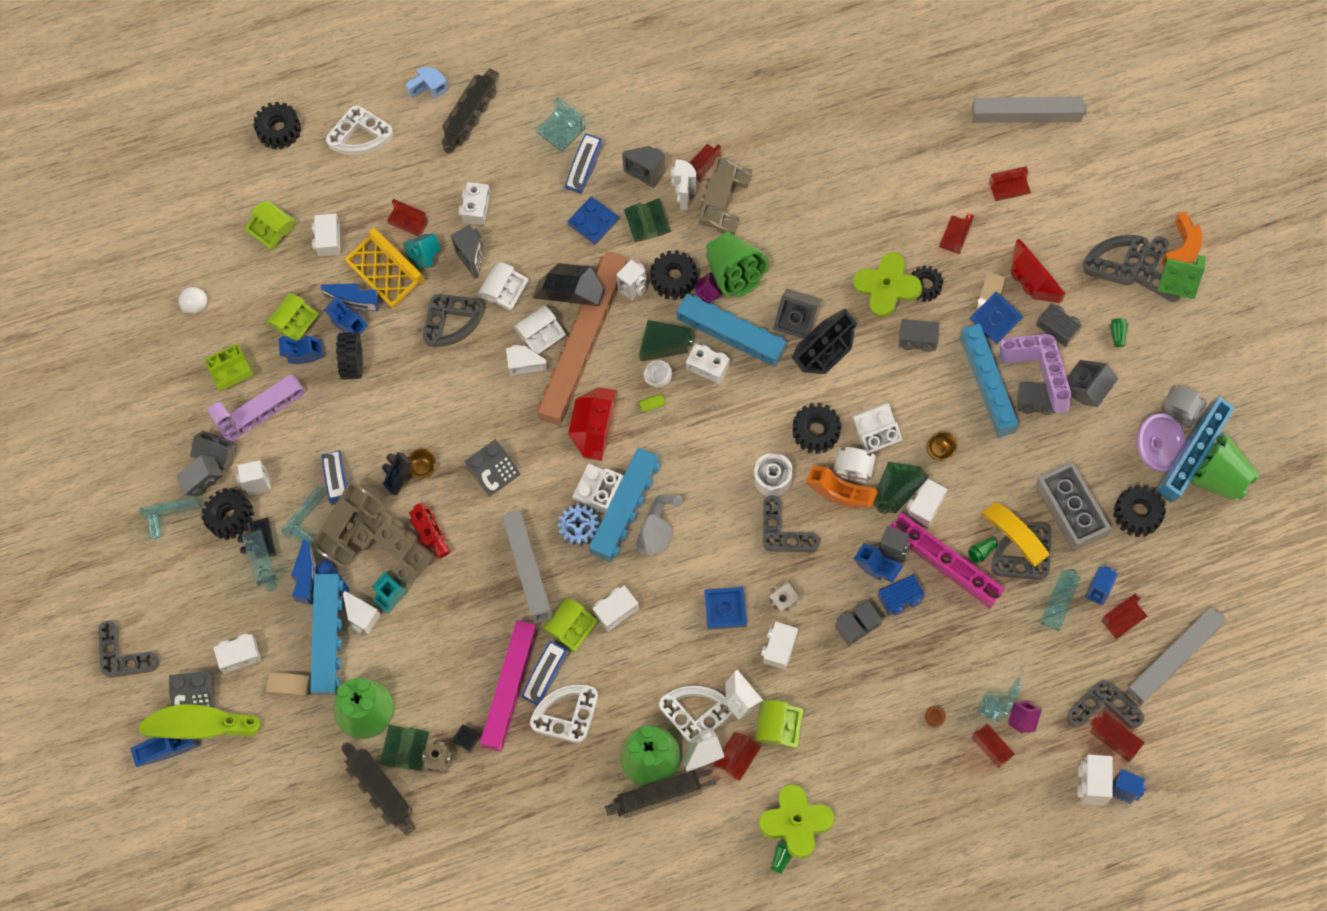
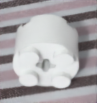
M846 447L845 451L838 448L833 472L844 481H848V478L855 479L858 484L866 485L867 481L872 478L876 456L874 454L868 456L867 451L858 448Z
M767 453L761 456L754 467V484L757 490L767 497L772 495L778 497L786 493L792 484L793 471L790 461L781 454Z

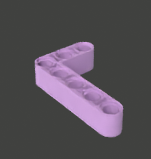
M1049 334L1004 338L1000 342V360L1005 363L1039 360L1052 409L1062 414L1068 412L1070 409L1071 391L1055 338Z
M290 375L230 414L221 402L211 405L207 413L222 436L229 441H234L300 398L305 390L296 377Z

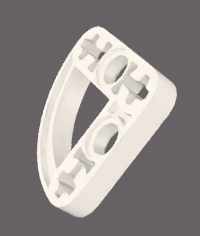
M353 106L330 131L326 141L329 148L338 153L353 156L365 155L385 146L393 138L394 133L392 127L385 121L360 106ZM373 120L376 122L372 127L366 126L368 121ZM344 125L351 126L348 131L341 130ZM359 127L376 137V139L364 144H345ZM381 130L384 131V132H386V131L388 130V134L384 133V134L382 135Z
M570 685L553 691L535 709L530 720L532 730L535 733L571 743H583L588 736L598 702L597 690L588 685ZM589 691L592 692L594 698H590L589 706L581 705V703L586 704V696L584 694H588ZM579 695L572 722L544 715L547 709L558 700L568 696ZM581 710L589 712V717L586 720L578 718V713ZM542 719L544 724L549 725V721H552L549 727L550 731H547L546 726L537 728L535 722H539ZM575 722H578L582 725L581 733L583 734V736H579L578 739H576L575 735L573 734V732H577L579 728V725L575 724ZM556 724H562L565 727L561 734L554 733L553 728Z
M686 686L675 689L663 696L659 702L661 712L689 744L692 739H690V732L686 728L690 723L692 724L690 729L694 733L706 729H713L715 731L733 715V712L728 709L729 713L723 712L719 716L722 720L719 721L713 712L715 711L716 714H719L721 706L727 707L726 697L713 689L702 686ZM689 696H699L711 699L717 704L694 721L677 700ZM665 701H667L668 703H670L671 701L673 702L672 708L676 712L673 714L672 717L670 716L672 714V711L668 707L666 709L664 708ZM684 715L687 718V722L684 725H678L675 722L677 716ZM708 717L715 720V725L711 728L706 727L703 723Z

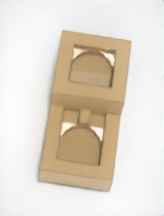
M991 272L987 273L976 310L996 291L1001 294L1005 276Z
M269 673L266 692L269 694H287L289 696H308L311 677L287 673Z

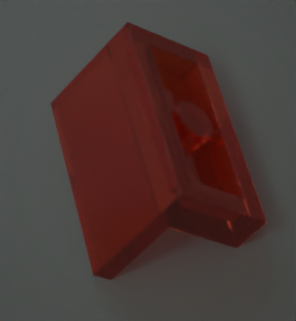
M706 144L689 162L695 169L698 182L715 164L716 157H721V146L719 144L715 148Z
M1027 166L991 174L989 185L995 202L1031 193L1027 182L1029 173Z
M393 199L394 209L387 219L388 224L415 236H421L428 225L426 213Z
M967 213L965 219L952 215L939 247L960 254L972 226L974 215Z
M1136 593L1104 615L1101 620L1116 640L1148 617L1138 605L1140 598Z
M988 724L979 731L976 730L972 736L973 741L998 768L1002 767L1015 755Z
M734 732L722 750L724 758L716 760L713 766L726 771L732 778L740 781L761 747L750 737Z

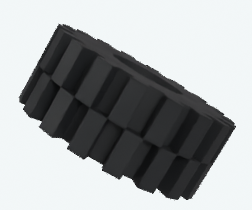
M275 102V105L268 103V107L262 106V111L258 110L256 112L257 117L254 116L253 120L255 123H253L258 139L262 144L264 143L265 147L269 148L271 146L274 150H276V147H279L281 150L284 145L288 148L291 146L290 142L295 143V137L299 138L301 124L292 106L289 105L287 107V104L284 102L282 105L279 102ZM275 123H284L282 129L278 131L271 130Z
M671 250L667 251V255L661 253L660 259L656 257L651 265V284L655 292L658 290L659 296L664 294L665 299L669 300V296H671L673 300H677V296H680V299H682L685 293L691 294V289L694 290L697 283V268L695 262H692V258L690 256L686 257V253L682 252L680 255L678 250H675V254H671ZM676 269L681 272V276L678 279H669L666 275L667 272Z
M359 332L338 333L336 359L341 380L361 379L363 349Z
M810 403L808 408L805 405L802 407V411L798 410L796 413V417L793 420V438H795L797 445L800 444V448L803 451L807 448L808 453H811L812 450H815V454H820V450H823V453L828 451V448L832 449L834 447V443L837 444L840 437L841 422H839V415H835L836 411L834 409L830 411V406L828 405L821 407L822 403H818L817 406H814V403ZM813 423L821 424L824 427L823 433L820 435L811 434L809 431L810 425Z
M1135 485L1134 488L1132 486L1128 487L1126 491L1124 490L1114 506L1115 512L1113 515L1114 518L1117 517L1116 524H1121L1120 529L1122 531L1128 530L1127 534L1130 536L1132 533H1135V537H1140L1141 534H1143V537L1148 536L1149 533L1153 534L1165 518V501L1160 500L1161 494L1155 495L1156 490L1152 488L1149 491L1146 485L1143 488H1140V485ZM1135 504L1144 505L1147 508V515L1144 517L1135 515L1132 510Z
M224 488L222 493L219 490L216 491V496L213 497L211 495L209 497L210 501H205L204 503L206 509L202 508L201 511L204 514L201 516V519L204 521L203 524L220 539L229 540V536L234 539L237 538L236 534L241 536L244 533L242 530L249 528L248 522L252 523L253 521L250 517L254 516L252 504L240 491L234 488H230V490ZM234 509L232 516L223 520L224 515Z

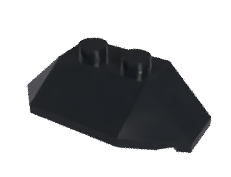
M558 263L539 280L533 298L599 306L605 290L591 267Z
M842 309L823 320L796 346L792 359L803 373L826 374L851 350L856 322L846 309Z

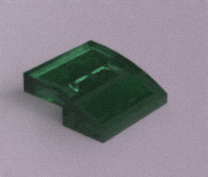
M660 198L643 205L639 202L624 209L635 242L672 232Z
M388 725L379 765L421 771L423 763L422 753L426 749L429 732L410 727L407 729Z

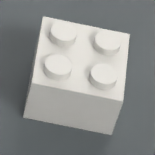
M1088 754L1081 761V765H1078L1077 775L1081 777V785L1077 787V797L1081 798L1080 804L1105 806L1112 798L1113 756Z

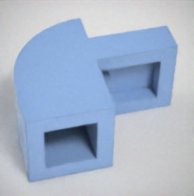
M432 67L417 69L418 77L411 79L405 84L408 95L411 98L427 89L435 99L449 90L447 80L437 69Z

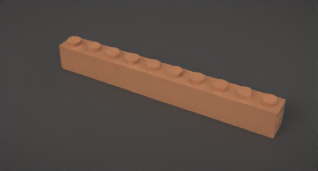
M609 251L605 252L604 257H600L598 262L599 269L594 273L605 292L599 306L580 305L578 309L579 316L577 320L573 321L571 326L572 333L566 337L565 349L558 356V366L552 370L550 377L552 380L544 389V399L538 403L536 411L540 420L561 426L617 293L616 274L627 264V257Z

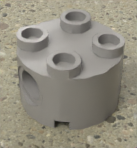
M1173 385L1161 409L1164 412L1163 414H1167L1180 421L1182 426L1191 428L1192 425L1198 422V418L1207 402L1205 398L1199 399L1200 394L1196 391L1180 385L1176 388Z

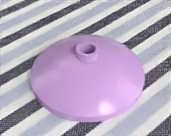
M1154 414L1146 418L1141 424L1137 435V447L1143 462L1149 468L1159 472L1168 471L1186 442L1180 424L1167 414Z

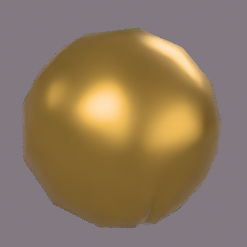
M939 431L928 439L926 449L928 455L933 460L945 461L956 453L958 444L956 438L951 433Z
M418 448L409 454L408 459L412 462L409 470L411 476L417 479H425L434 473L436 457L429 449Z

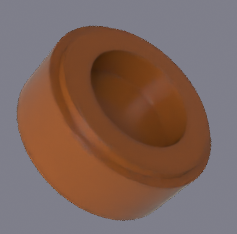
M932 706L925 713V721L931 727L941 726L946 718L944 710L939 706Z

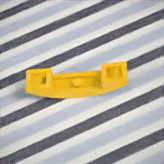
M996 501L982 512V515L994 527L997 526L1021 550V554L1034 567L1050 556L1035 534L1002 504Z

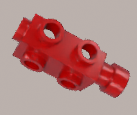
M424 502L416 504L413 507L414 509L408 513L411 517L410 522L419 533L418 538L420 542L425 546L433 547V552L437 559L447 556L451 551L448 545L444 543L446 539L435 520V515L431 512L429 506H425Z

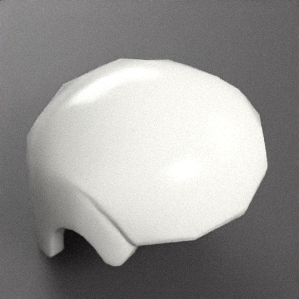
M188 287L182 290L179 295L178 305L183 313L195 315L202 312L207 306V296L203 290L197 287Z
M656 360L647 365L643 375L648 385L654 388H663L671 381L672 370L667 362Z

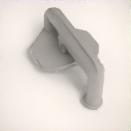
M658 495L655 498L637 539V551L639 554L650 556L668 548L673 536V530L668 523L660 518L665 504H672L675 507L680 506L682 503L680 496Z

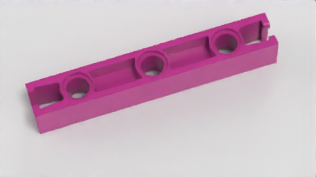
M903 513L898 515L896 523L893 522L889 526L899 530L895 525L901 524L907 529L904 533L909 534V536L912 534L919 537L918 540L908 538V542H911L909 549L989 609L993 607L996 599L988 596L984 590L988 589L995 593L997 598H1000L1003 594L1004 588ZM941 558H948L950 563H943ZM979 581L982 587H975L972 582Z
M516 620L480 741L483 748L502 752L537 633L535 624Z

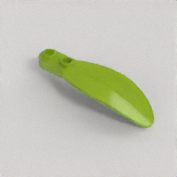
M181 704L166 707L152 713L140 723L138 730L143 736L173 739H204L217 737L222 734L254 736L260 731V720L254 715L228 714L209 706Z

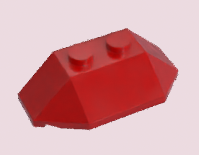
M1017 239L1011 265L1013 279L1019 281L1023 286L1024 292L1035 300L1055 303L1063 302L1066 293L1020 239Z
M598 387L575 399L568 435L583 458L603 460L617 390Z

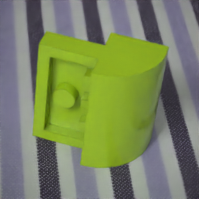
M263 201L251 211L253 216L244 230L268 248L274 250L282 237L288 236L297 221L272 202Z
M288 293L265 323L278 333L298 341L315 321L319 313L305 304V301L297 295Z
M238 343L204 359L219 392L254 375Z
M564 597L552 613L553 619L547 620L541 629L572 652H575L598 620L584 610V607L579 603Z
M762 701L760 703L754 741L772 746L780 745L796 749L803 709L788 705L787 702Z

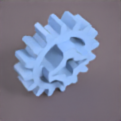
M577 504L575 509L569 506L568 512L562 511L564 517L559 516L558 518L561 522L557 524L558 529H561L559 535L564 536L565 542L570 540L571 546L575 542L578 543L579 547H581V542L588 545V539L593 540V534H596L597 527L600 526L599 521H597L598 515H593V509L587 511V505L580 508L579 504Z

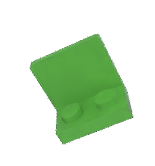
M1198 255L1197 261H1193L1192 264L1167 259L1158 291L1195 299L1205 270L1206 256Z

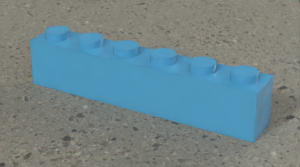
M687 294L676 311L677 320L771 366L776 367L786 351L787 342L781 336H774L762 327L757 328L748 320H741L729 311L724 312L715 304H708L696 295L691 296Z
M976 324L962 328L960 340L997 438L1016 433L1019 424L981 325Z
M1220 396L1208 404L1157 487V493H1160L1169 502H1173L1183 495L1234 411V406Z
M637 448L590 544V554L608 562H612L614 557H618L621 550L619 546L622 540H626L629 533L627 529L636 520V510L638 507H642L645 500L644 494L646 490H650L653 484L651 479L660 470L661 464L659 463L658 455Z
M314 574L311 661L312 695H337L338 687L341 684L340 678H337V670H341V658H338V650H341L342 641L341 638H338V631H342V619H339V611L343 609V601L339 599V592H343V580H340L338 574Z

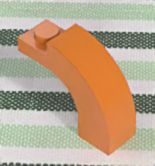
M1185 211L1178 213L1175 219V224L1183 239V246L1177 250L1165 253L1162 259L1164 267L1167 259L1192 264L1200 251L1203 238L1200 225L1193 226L1192 219L1187 216Z
M813 465L805 481L823 497L857 510L859 507L871 508L878 492L873 487L846 482L837 477L828 467Z

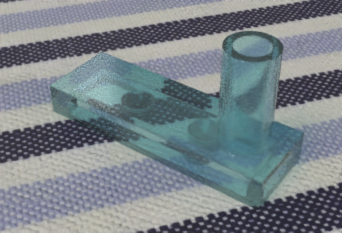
M318 486L281 529L282 535L289 539L293 536L301 543L304 539L311 546L315 538L302 529L300 525L325 496V491Z
M195 497L141 507L140 515L145 519L147 518L150 539L162 537L159 516L202 508V502L199 498Z
M261 530L242 536L257 585L263 584L269 592L276 590L277 583L274 580L276 575Z
M1074 569L1061 570L1041 621L1042 625L1060 631L1080 580V576H1078Z

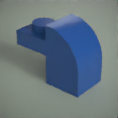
M334 297L323 310L331 318L330 321L342 332H359L360 335L368 326L358 313L349 310L338 297Z
M285 336L278 338L280 356L288 358V363L290 364L311 363L323 357L321 340L306 336L298 341Z
M863 543L853 558L863 571L880 581L884 579L893 583L903 568L900 562L886 558L879 548Z

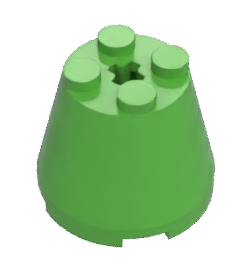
M729 231L714 241L708 242L706 245L707 261L719 289L725 296L735 295L736 297H741L750 293L760 285L759 280L763 274L768 272L769 261L760 250Z
M1222 433L1218 435L1217 442L1212 445L1190 483L1229 500H1235L1236 498L1241 500L1247 494L1248 490L1246 488L1250 483L1253 484L1258 479L1259 474L1256 473L1254 466L1231 438Z
M351 679L338 687L333 707L334 718L337 725L346 734L356 739L373 738L381 734L394 715V702L389 691L381 683L371 679Z
M649 725L640 727L631 732L621 746L620 762L622 769L631 781L640 786H657L667 783L674 777L680 765L681 753L678 742L670 732L661 727Z

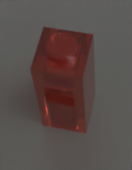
M1105 712L1101 717L1097 715L1090 724L1093 726L1090 733L1128 762L1134 758L1145 743Z

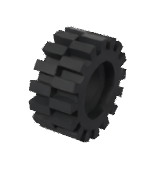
M923 265L922 269L917 267L916 271H912V275L919 280L929 279L933 283V286L929 289L922 288L921 295L916 300L919 301L922 298V302H925L926 299L930 302L932 298L935 300L940 295L943 278H941L942 274L940 272L937 273L938 270L936 268L932 270V266H929V269H926V265Z

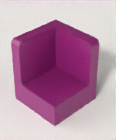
M711 272L697 281L694 292L702 301L710 303L721 295V290Z
M1029 701L1014 702L1008 725L1020 733L1035 732L1042 710Z

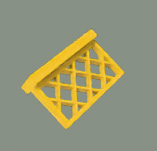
M373 227L369 231L370 235L344 260L394 308L418 284L422 285L426 279ZM372 241L375 244V251L366 252V246ZM374 255V264H365V256ZM378 255H386L387 263H378ZM355 256H362L361 264H353L351 260ZM374 267L373 276H365V268ZM377 267H386V275L377 276ZM390 267H398L399 274L389 275ZM410 278L413 281L408 287H401L402 279ZM377 279H386L385 288L376 287ZM389 279H398V287L389 288ZM389 291H398L397 298L391 302L388 299Z

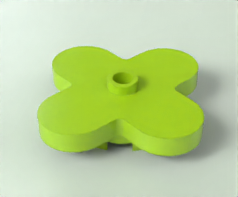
M890 252L885 254L881 258L877 270L862 269L855 274L853 279L855 289L859 293L871 295L870 309L875 316L880 318L890 316L895 310L896 303L900 300L913 301L922 292L920 280L913 275L904 274L906 264L903 256L899 253Z
M787 785L779 793V809L765 811L759 819L758 826L760 832L765 837L770 839L782 838L785 840L787 850L791 856L797 859H805L814 851V834H823L832 828L834 813L825 805H808L806 793L801 787Z

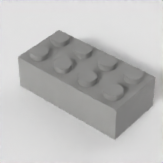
M1073 462L1038 478L1035 486L1073 552L1108 536L1112 528Z

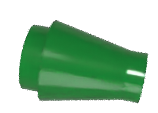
M1123 318L1112 319L1109 327L1114 347H1124L1128 323Z
M990 537L987 540L972 545L970 550H968V555L975 563L983 562L998 544L994 538Z
M779 842L778 846L776 845L771 870L782 874L793 857L789 854L786 844L783 842Z

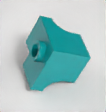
M435 233L423 234L402 243L408 259L414 260L417 268H428L434 265L433 257L437 252L441 251Z
M384 572L372 586L376 592V596L372 601L389 614L406 594L407 590Z

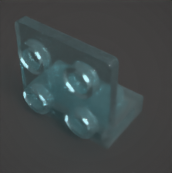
M558 97L553 101L554 112L536 129V132L562 152L586 129L584 116Z
M1017 676L1004 704L993 695H984L977 712L998 723L1001 717L1005 719L1013 705L1010 700H1015L1022 685L1018 684L1021 678Z

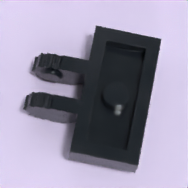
M397 452L396 455L388 454L386 459L390 464L386 463L382 466V470L386 473L383 485L391 495H398L412 466V462L402 452Z
M268 517L249 523L251 532L237 538L239 543L253 540V544L240 547L239 550L242 554L255 551L258 560L277 555Z

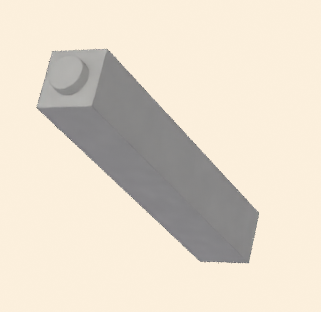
M1083 97L974 98L972 104L973 123L1081 122L1083 115H1086L1087 106L1083 104Z
M511 511L503 515L502 519L533 622L536 624L553 619L521 511Z
M1210 607L1127 689L1126 693L1141 706L1226 622L1223 614Z

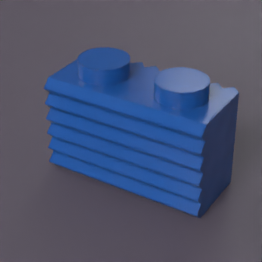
M1108 566L1098 568L1085 595L1086 599L1099 605L1105 603L1118 576L1114 569Z
M913 574L879 590L877 596L887 615L893 614L896 616L904 612V608L908 606L913 608L920 605L924 598V592Z
M1121 769L1113 780V798L1116 797L1117 800H1124L1125 803L1128 802L1129 804H1132L1134 800L1139 801L1146 790V785H1144L1145 778Z

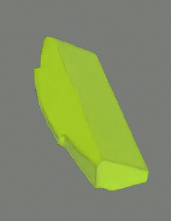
M663 394L653 395L638 402L642 412L666 405Z

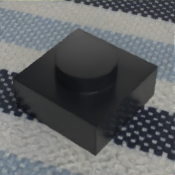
M462 724L452 742L471 752L480 737V733Z

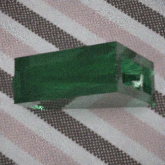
M647 320L639 351L640 361L688 353L689 346H693L695 337L692 335V328Z
M888 462L876 489L878 492L873 505L882 514H896L927 481L929 476L920 466Z

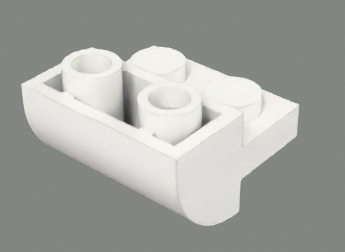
M676 159L675 166L671 167V186H675L677 203H680V210H688L689 194L697 195L696 172L690 163Z
M495 262L477 295L492 304L495 302L511 311L529 279L514 271V267L502 262Z
M545 305L513 326L522 341L536 354L541 353L566 336L556 321L557 318Z
M887 402L852 415L857 438L863 450L867 451V454L903 440L898 424L895 422L890 405Z
M588 464L572 498L575 501L590 506L594 511L607 512L623 479V475L607 468L603 470Z

